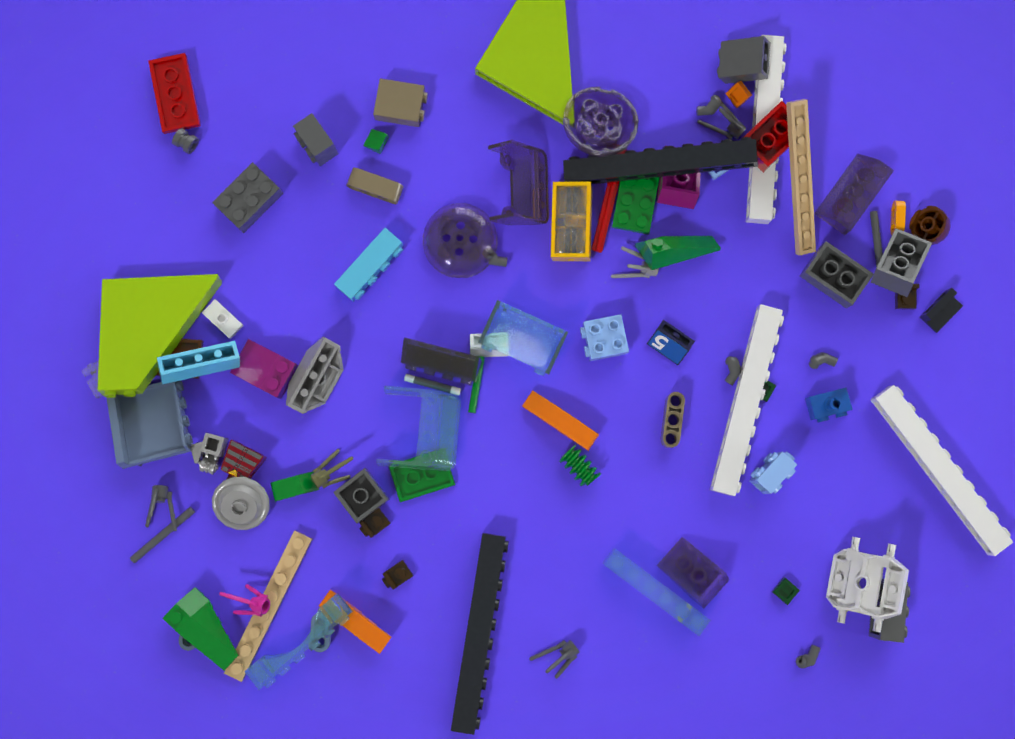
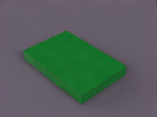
M444 448L389 465L400 502L455 485Z

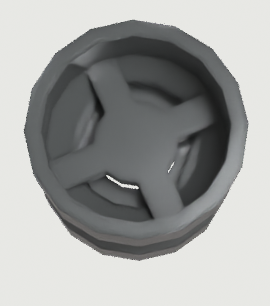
M180 128L172 139V144L183 148V151L187 154H191L199 143V138L194 135H188V131Z

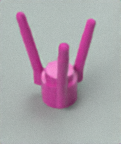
M248 584L245 587L257 595L251 600L224 592L219 593L220 596L249 604V607L252 609L234 610L233 614L262 617L270 608L268 595L262 594Z

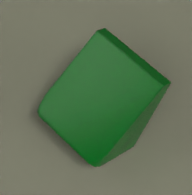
M371 129L363 146L381 154L389 138L388 134Z

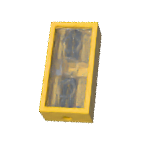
M553 182L552 261L591 262L593 188L591 182Z

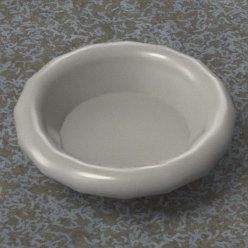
M232 477L224 480L215 488L212 496V509L217 519L225 526L235 530H249L259 526L266 519L270 510L269 497L265 489L257 481L247 477Z

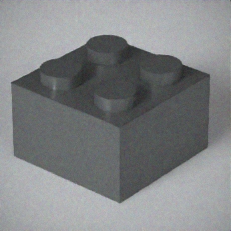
M312 113L293 125L296 131L293 133L302 148L306 147L304 150L313 164L317 162L319 166H322L338 155L334 143Z
M366 468L333 492L356 523L364 520L390 500Z

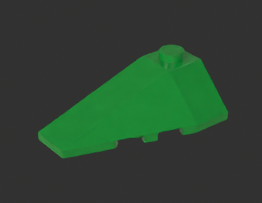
M661 236L635 243V247L651 270L717 252L721 249L713 236Z
M196 587L179 600L162 618L178 634L224 671L239 656L222 627L221 621L217 617L210 600Z

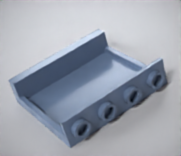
M181 380L167 384L159 382L148 385L143 394H136L135 397L116 395L115 398H107L116 464L121 468L125 469L191 452L193 439L191 434L188 433L190 422L188 416L185 415L184 409L187 408L185 398L182 397L181 391L184 390Z

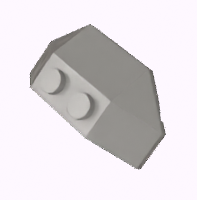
M322 337L306 351L288 384L287 406L304 414L326 403L343 372L340 345Z

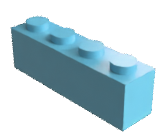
M384 228L334 285L351 301L359 300L365 294V288L368 285L372 286L377 281V275L381 271L387 270L392 258H397L402 253L403 243L388 229Z
M231 341L157 357V363L162 384L239 368L240 356L236 342Z

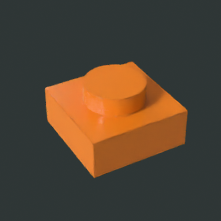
M742 81L737 82L725 93L736 108L740 107L752 96Z

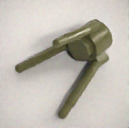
M340 449L332 453L310 475L317 488L322 486L324 489L329 485L349 479L350 475L328 481L331 479L329 476L331 473L352 461L353 457H349L326 471L323 468L340 452Z

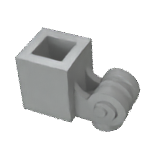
M205 432L200 449L201 452L205 453V457L199 461L201 472L205 471L214 475L219 469L218 461L220 457H224L228 438Z

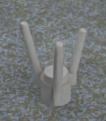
M623 246L621 247V250L643 259L640 253ZM645 261L641 265L628 264V268L641 270L642 273L612 274L611 278L656 277L659 268L651 270Z

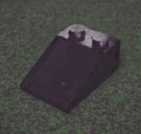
M683 537L657 565L661 571L703 609L729 581L726 572Z

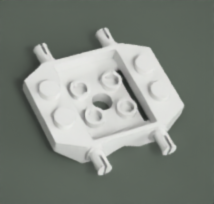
M852 537L851 547L843 549L833 556L826 598L836 610H839L837 622L845 624L847 612H857L872 616L874 618L872 631L881 632L884 619L901 615L909 570L894 557L897 545L888 544L886 555H872L859 552L858 548L861 538ZM886 567L880 607H877L881 580L883 579V569ZM862 578L866 579V586L864 588H861L859 585Z

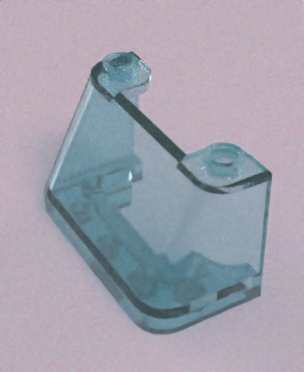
M497 300L478 343L482 344V349L492 352L493 349L532 366L535 368V373L544 376L545 373L550 374L568 331Z

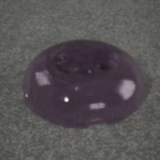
M600 87L583 89L569 99L563 114V126L570 142L580 151L595 157L621 153L633 142L638 130L639 119L633 104L624 95L613 89L611 91L600 89ZM572 105L575 121L573 126L569 123L570 120L568 119ZM610 126L614 127L611 131L608 129Z
M455 203L442 207L431 216L424 228L423 249L426 258L438 272L448 277L469 278L481 273L490 265L491 259H487V256H492V253L489 250L491 249L493 254L497 252L498 235L493 221L483 210L470 204ZM463 222L465 224V227L463 229H458L456 226L457 223ZM444 235H450V241H443ZM473 235L478 239L475 243L469 241V238ZM458 236H459V237H462V236H463V240H462V241H457L456 238H457ZM463 249V254L458 256L455 250Z

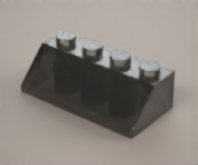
M405 337L403 340L401 363L406 365L405 369L416 371L418 368L424 370L423 373L434 376L437 373L441 374L442 378L453 381V378L460 379V383L465 385L477 384L483 363L480 357Z

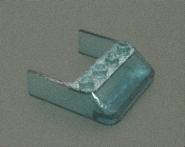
M384 386L385 394L422 397L415 460L377 459V465L437 471L452 470L456 465L461 412L459 397L454 394L431 389Z

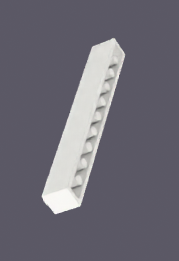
M761 35L771 42L768 79L755 80L752 128L783 101V98H780V92L784 88V80L781 79L782 73L785 70L783 55L786 53V43H784V36ZM779 158L764 173L758 167L749 168L746 208L747 223L769 224L775 218L776 209L773 208V200H776L777 189H774V182H777L778 171H775V167L778 164Z
M762 304L756 308L741 366V374L738 378L710 486L711 491L729 496H736V493L740 492L742 483L739 480L741 474L743 475L746 470V463L744 461L751 450L749 441L750 437L753 438L756 426H753L754 421L760 415L761 408L758 406L760 400H763L765 395V389H763L764 382H767L770 376L768 367L769 363L772 364L775 353L772 351L774 345H777L779 340L777 332L784 321V316H782L783 310Z
M895 385L888 386L873 397L871 402L986 554L996 556L1013 543L1010 538V532L999 524L997 515L992 511L990 512L986 507L987 503L984 498L977 495L974 491V485L964 478L962 469L950 459V453L946 449H942L937 436L930 433L927 429V423L915 413V407L904 399L902 390L897 386L895 387Z

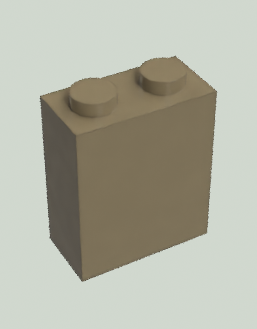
M380 78L373 113L375 120L419 127L420 121H424L425 110L422 109L423 103H427L428 92H425L424 85Z

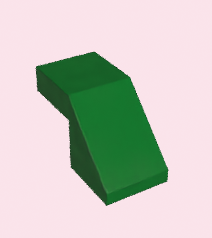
M314 472L271 482L275 502L319 490L310 476Z

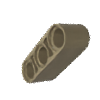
M355 167L352 169L346 184L350 189L392 204H398L404 188L398 182Z
M679 392L669 394L665 400L660 439L662 445L666 448H673L680 442L685 398ZM672 396L679 398L680 403L678 406L671 404L670 399ZM670 415H674L677 418L676 425L669 424L668 417ZM667 434H672L675 438V442L672 445L666 442Z

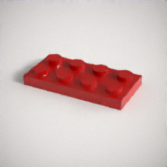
M182 53L148 60L162 132L167 134L177 132L180 128L186 130L200 127L201 124L187 55Z

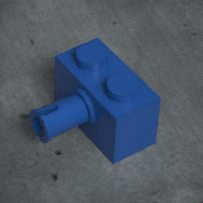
M847 388L805 398L810 419H817V422L829 420L828 416L834 414L836 418L848 415L847 411L853 410Z

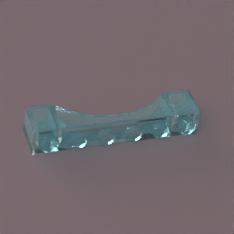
M615 548L611 550L603 561V565L696 635L700 636L711 621Z
M337 593L318 609L316 621L311 632L297 648L286 653L264 655L244 672L259 690L264 686L269 688L276 682L275 677L279 673L283 676L291 669L289 665L293 661L296 664L306 656L304 654L305 651L308 649L314 650L321 644L318 640L323 636L327 639L335 632L333 628L337 624L340 626L345 624L350 619L348 615L353 611Z

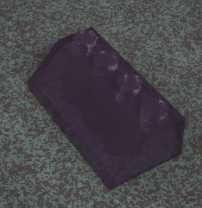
M857 154L814 214L843 235H846L853 229L894 170L879 159Z

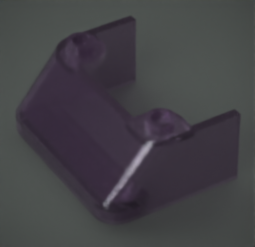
M514 140L489 145L488 150L500 153L501 165L504 169L510 171L511 206L504 207L501 215L489 217L490 221L505 225H540L547 223L549 219L546 153L542 149Z

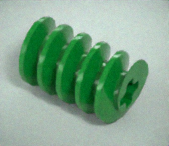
M574 445L561 457L559 462L567 461L565 469L572 467L569 473L570 475L577 473L574 478L575 481L582 479L580 486H588L601 475V472L594 474L597 469L596 466L589 468L592 462L590 460L584 462L587 456H579L582 450H574L576 447Z

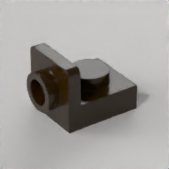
M913 284L908 297L895 293V309H916V290L920 288V284Z
M378 508L359 522L361 525L359 529L365 537L370 536V538H373L391 522L381 509Z
M401 560L382 573L384 576L382 580L387 588L391 587L394 590L414 575L405 561Z

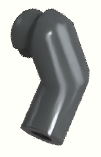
M713 95L707 106H697V116L715 114L722 104L721 98L718 95Z
M492 248L483 250V257L488 264L507 266V257L498 256Z
M820 352L810 358L809 366L812 369H817L819 365L826 363L834 367L838 358Z
M729 356L726 358L725 363L728 365L730 373L724 381L733 386L741 374V366L736 357Z
M811 645L808 654L796 658V665L799 668L813 666L816 663L821 648Z

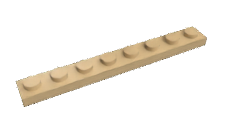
M807 99L786 102L795 253L797 255L816 252Z
M296 530L293 532L263 593L268 595L270 608L262 617L252 615L236 648L239 656L230 664L224 674L240 682L244 680L308 550L312 538Z

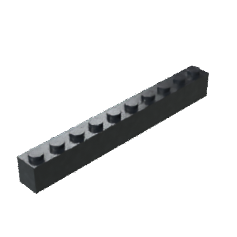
M743 137L740 141H732L731 139L721 140V143L707 141L695 146L693 144H683L682 147L674 148V146H665L660 150L646 148L642 152L627 150L624 154L609 152L606 153V156L591 154L587 158L573 156L569 157V160H563L564 182L601 184L758 167L757 142L752 137Z
M482 533L451 731L474 735L475 729L479 730L481 718L477 717L478 709L482 710L484 698L480 697L481 689L485 690L487 678L483 676L484 670L489 669L490 658L486 657L487 651L492 650L493 644L490 632L491 630L495 631L496 619L493 618V613L498 611L500 599H496L497 591L501 592L503 580H500L499 576L500 572H504L506 560H502L503 552L507 553L509 541H505L506 536Z

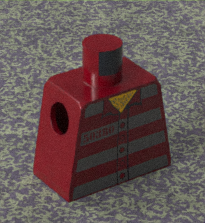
M230 440L221 470L229 474L227 479L232 477H247L251 479L267 457L235 440Z

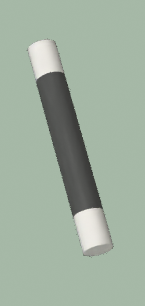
M406 374L404 381L458 396L461 392V388Z

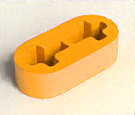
M894 200L892 203L891 235H893L895 229L905 231V201Z

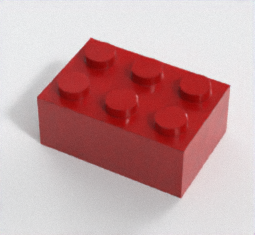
M783 101L775 106L744 136L756 139L758 168L763 173L789 149L787 106Z

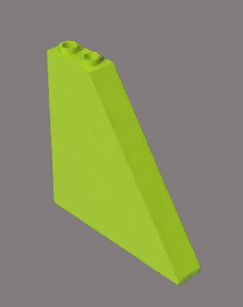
M517 0L475 67V75L572 130L575 121L565 0Z
M218 274L102 279L97 391L107 398H115L116 395L135 397L136 394H143L159 371L157 357L171 355L221 286L222 280Z

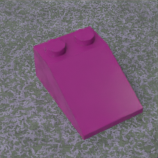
M701 173L660 177L657 203L694 209L700 195Z
M248 339L239 355L240 367L232 369L230 373L281 399L299 365Z

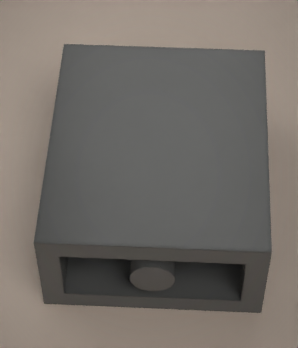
M764 36L721 41V48L718 51L720 63L717 68L719 79L726 84L768 79L771 42Z

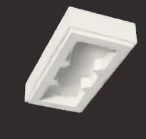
M216 299L202 312L229 339L244 326Z

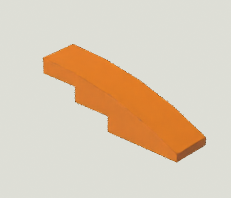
M533 390L522 405L523 408L588 451L599 436L598 433Z
M331 589L319 604V607L379 654L392 637Z

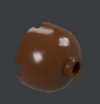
M926 206L927 208L919 209L912 216L909 228L912 235L932 242V245L943 241L949 234L951 228L950 219L940 208Z

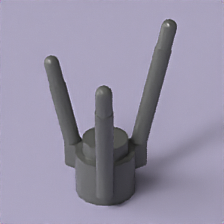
M723 102L721 104L722 108H719V111L731 122L726 128L729 132L701 120L697 121V123L723 134L729 139H732V137L738 139L746 129L743 123L734 116Z
M152 486L151 503L145 526L149 527L155 503H165V499H167L173 530L177 531L172 492H168L167 486Z
M563 640L558 645L531 656L529 659L532 661L562 648L559 651L562 656L545 670L546 673H549L564 659L567 660L555 675L557 679L570 663L577 658L576 655L580 652L571 640L567 643Z

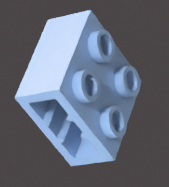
M621 314L583 322V327H580L582 339L585 338L587 346H584V352L590 361L629 353Z
M783 451L768 454L763 460L765 464L760 468L757 467L750 476L752 478L749 482L763 494L777 493L783 486L781 484L785 478L789 479L796 470L794 468L797 466L794 462L795 458L790 453H784Z

